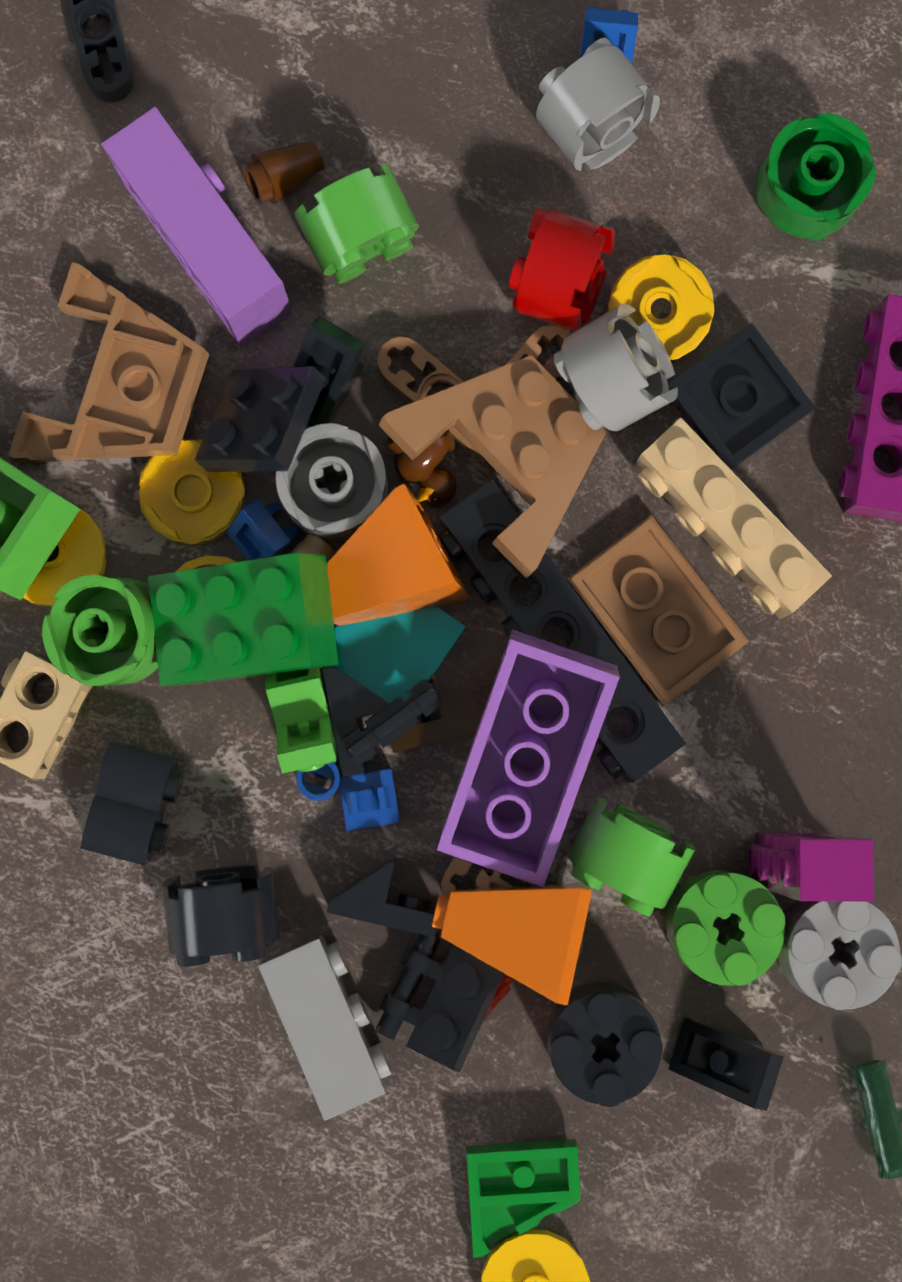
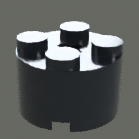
M252 865L218 867L195 871V882L181 885L180 875L169 878L162 883L169 951L176 955L178 966H198L210 962V956L231 953L233 961L243 962L260 959L266 956L265 946L273 944L280 937L272 868L265 867L261 874L256 876V868Z
M608 983L587 984L576 987L570 992L568 1006L557 1003L549 1017L547 1049L552 1066L561 1083L575 1096L590 1103L613 1107L637 1096L653 1080L659 1068L663 1052L661 1036L651 1014L643 1003L629 990L619 985ZM612 1033L610 1038L614 1046L609 1051L600 1048L595 1052L596 1048L592 1038L596 1034L606 1038Z

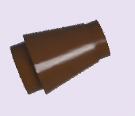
M313 140L254 153L251 155V161L242 164V171L247 186L259 204L267 201L273 204L277 203L325 168L320 150Z

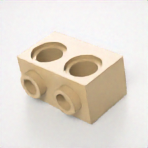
M25 651L21 659L15 658L9 664L1 681V686L5 690L0 698V763L31 779H45L93 686L79 683V681H76L69 675L62 674L54 667L51 661L37 654ZM48 674L54 682V693L47 702L39 704L32 695V687L37 678ZM20 722L27 728L29 740L26 747L16 753L8 745L7 734L13 725Z

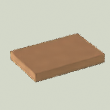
M652 515L648 516L566 578L595 620L662 707L666 706L749 642Z

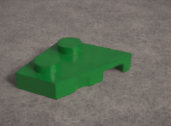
M576 1139L466 1146L473 1258L483 1257L490 1253V1246L516 1231L521 1235L539 1225L546 1215L558 1214L581 1201Z

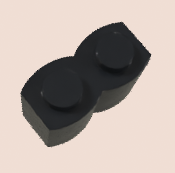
M117 741L109 742L101 766L95 796L86 820L80 849L140 865L150 863L153 854L161 856L170 828L169 824L162 823L167 801L176 803L184 778V772L176 770L179 758Z

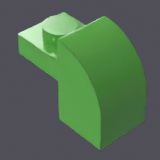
M322 667L266 675V693L276 724L277 758L282 774L296 770L310 772L323 767L327 763L336 762L338 750Z

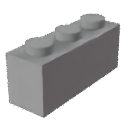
M321 934L263 960L258 965V968L324 1121L386 1094L388 1083L385 1077L393 1074L381 1044L378 1043L374 1046L370 1044L363 1027L371 1023L359 993L357 992L352 995L348 993L341 975L349 971L338 944L333 942L328 945L324 935Z

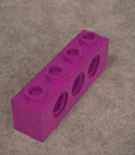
M888 294L875 310L870 309L864 323L863 341L870 342L867 362L861 361L856 375L855 393H860L862 396L859 414H852L848 426L847 444L854 447L851 466L845 465L840 477L839 496L846 498L843 513L902 523V419L892 420L888 418L881 407L882 398H890L895 400L902 409V367L894 364L889 354L890 347L902 349V296ZM875 449L885 450L892 456L894 460L893 473H886L877 468L873 460Z
M756 832V844L749 845L750 877H757V881L769 891L798 901L874 902L873 840L826 833Z

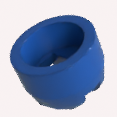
M333 762L308 772L319 778L332 781L329 789L304 781L306 772L297 771V787L300 793L309 800H327L335 794L339 787L340 773Z

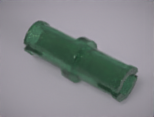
M872 1060L850 1067L851 1072L854 1074L864 1113L859 1117L862 1129L868 1130L878 1168V1177L880 1179L902 1177V1108H896L886 1069V1060Z

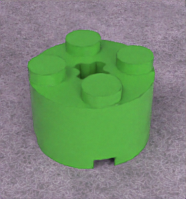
M381 165L380 176L374 177L369 167L328 185L314 195L319 204L307 213L302 204L294 213L323 274L326 276L334 275L338 284L348 282L366 271L364 262L380 254L388 261L409 251L413 247L410 239L415 236L414 232L419 227L389 165Z
M85 575L67 582L57 591L53 597L56 600L50 614L44 617L42 637L50 661L62 674H67L76 681H79V683L88 686L126 685L145 679L158 668L154 620L148 583L126 577Z
M597 796L567 853L568 859L573 862L571 875L578 881L596 890H600L603 884L612 887L623 894L620 901L624 905L642 915L650 917L655 907L665 908L695 851V847L684 840L680 849L675 846L676 843L669 840L672 831L619 803L614 812L605 809L607 799Z
M713 870L695 875L685 880L676 889L666 909V932L675 956L693 973L708 982L726 986L747 985L763 975L774 964L781 951L784 941L785 915L770 891L758 881L745 875L728 870ZM717 917L722 919L730 917L729 922L734 926L730 936L722 934L716 940L719 931L713 926V923Z

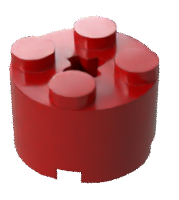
M538 208L534 213L528 232V239L532 240V244L527 258L519 256L511 272L509 288L516 290L513 298V308H516L519 314L575 332L582 328V323H588L597 304L608 271L603 269L604 260L600 259L601 253L605 252L612 255L615 230L611 227L554 209L547 211Z

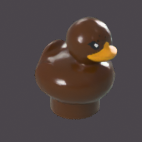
M446 430L413 461L388 436L386 445L395 453L394 465L398 475L406 481L420 482V489L417 493L418 501L427 500L433 504H443L450 501L455 495L457 488L455 477L448 470L436 467L448 451L455 449V440L450 430Z

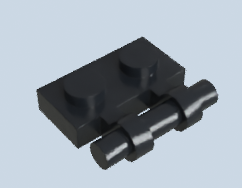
M420 934L413 949H406L400 962L405 967L392 994L386 993L379 1007L384 1012L375 1032L395 1040L403 1021H406L415 1026L406 1045L407 1048L460 1073L505 973L452 945L445 963L442 965L432 960L441 939ZM424 975L436 980L423 1010L412 1006L411 1003Z

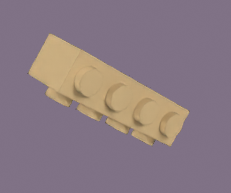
M679 418L640 455L634 466L640 472L638 477L643 485L656 497L660 498L663 496L677 510L675 516L681 525L693 536L697 537L700 535L714 549L712 555L719 565L732 576L738 574L752 589L749 592L752 599L769 615L775 613L779 619H782L794 613L832 577L822 564L682 418Z

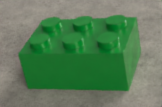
M292 553L148 576L160 686L193 685L339 665L325 555Z

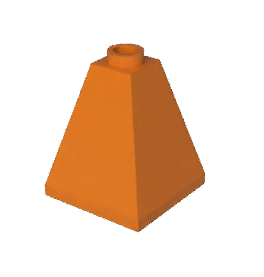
M405 484L395 488L327 562L333 621L338 626L435 606L440 607L461 603L471 598L447 550L440 542L438 533L423 505Z
M581 883L549 884L544 885V887L532 885L452 890L450 896L439 894L432 927L442 929L441 937L553 1002L568 1006L592 889Z

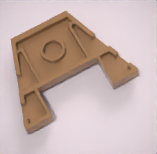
M72 262L57 307L65 314L107 324L91 375L73 425L22 411L8 457L19 463H41L177 455L209 353L151 312L149 313L128 299L116 288L94 276L80 264Z
M532 355L390 411L381 418L379 423L383 431L412 461L446 430L454 426L517 491L530 507L498 535L492 544L526 579L538 567L606 434L603 428L593 430L588 426L580 412L579 403Z

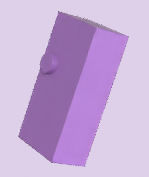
M156 107L101 144L125 188L241 348L292 313L283 282L219 195V193L225 190L221 180L207 161L200 166L197 165Z
M512 629L443 825L437 846L438 851L544 887L620 678L617 665Z

